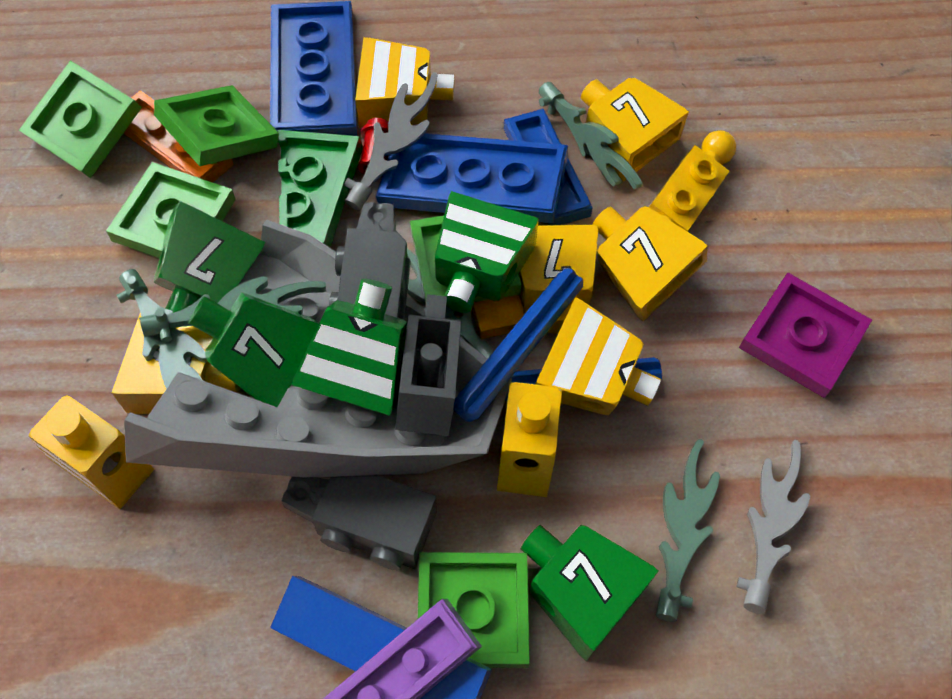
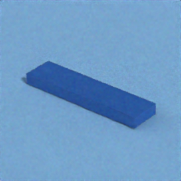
M292 576L270 626L271 629L354 671H357L407 629V627L301 576ZM468 658L420 699H481L492 669Z

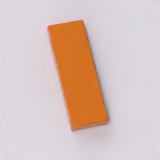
M141 90L131 97L142 108L124 134L169 168L214 182L234 165L232 159H228L214 164L199 166L154 116V100Z

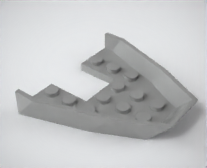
M266 220L262 225L261 240L266 243L239 285L249 280L266 276L268 278V286L257 293L265 294L288 284L323 281L326 283V291L324 293L301 294L279 303L286 306L301 305L303 307V315L320 322L325 310L329 306L331 292L339 291L341 276H337L335 271L336 251L309 234ZM409 298L406 299L404 320L408 323L409 315H425V309ZM461 337L459 342L455 398L487 360L486 357ZM178 372L147 418L131 412L125 418L126 463L293 477L424 474L487 454L512 379H509L478 419L467 422L453 410L449 436L395 430L398 403L392 413L386 415L291 384L278 407Z

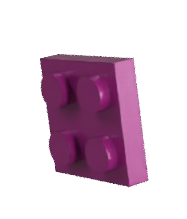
M787 272L744 337L739 348L825 398L846 366L872 319Z

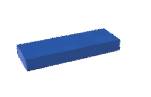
M544 109L504 119L503 129L508 140L561 144ZM568 158L554 223H548V225H564L591 217L593 207Z

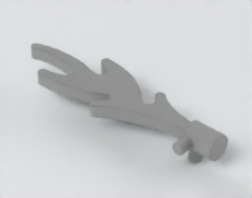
M436 72L431 74L429 84L423 94L410 106L404 103L408 84H402L390 111L388 133H383L380 123L376 122L374 124L373 151L362 181L355 182L347 178L344 183L347 188L351 189L345 200L346 204L351 208L360 211L372 192L370 187L388 171L397 168V160L387 161L384 157L409 148L429 128L430 122L428 120H424L416 126L411 125L410 122L424 109L432 96L438 77Z
M794 440L791 444V462L789 470L782 481L778 482L773 479L772 460L767 458L764 461L760 476V500L765 517H761L754 507H750L747 513L756 546L755 579L748 580L739 577L736 587L747 590L744 608L756 614L765 613L771 591V585L767 583L768 578L774 567L783 558L788 556L791 551L789 545L775 548L771 543L781 539L796 527L805 513L810 500L808 493H804L794 503L790 502L787 498L800 468L801 447L798 440Z

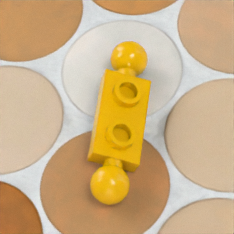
M717 130L709 133L704 138L701 149L694 145L651 202L649 208L688 232L730 172L722 165L728 163L736 153L734 137L726 131Z

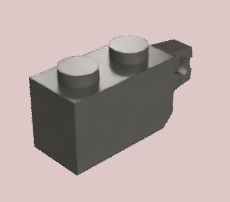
M364 202L357 228H347L345 246H338L335 257L336 275L341 276L339 291L331 292L329 305L337 300L354 304L361 279H371L392 287L385 314L404 320L411 261L407 254V242L396 231L393 204Z
M427 294L425 315L408 316L395 430L449 436L456 392L461 320L445 319L447 296Z
M378 475L330 477V479L292 476L281 500L284 508L314 524L317 534L322 536L320 541L323 544L349 553L352 547L371 554L370 559L376 564L397 571L401 569L402 565L412 569L416 568L419 552L423 550L437 514L436 495Z

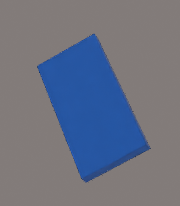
M351 1L272 4L270 124L277 131L289 130L358 136Z
M425 133L409 148L389 155L387 161L397 160L398 166L396 169L382 175L376 193V200L378 204H393L394 208L445 213L448 197L451 191L537 217L539 218L538 222L554 223L568 158V145Z

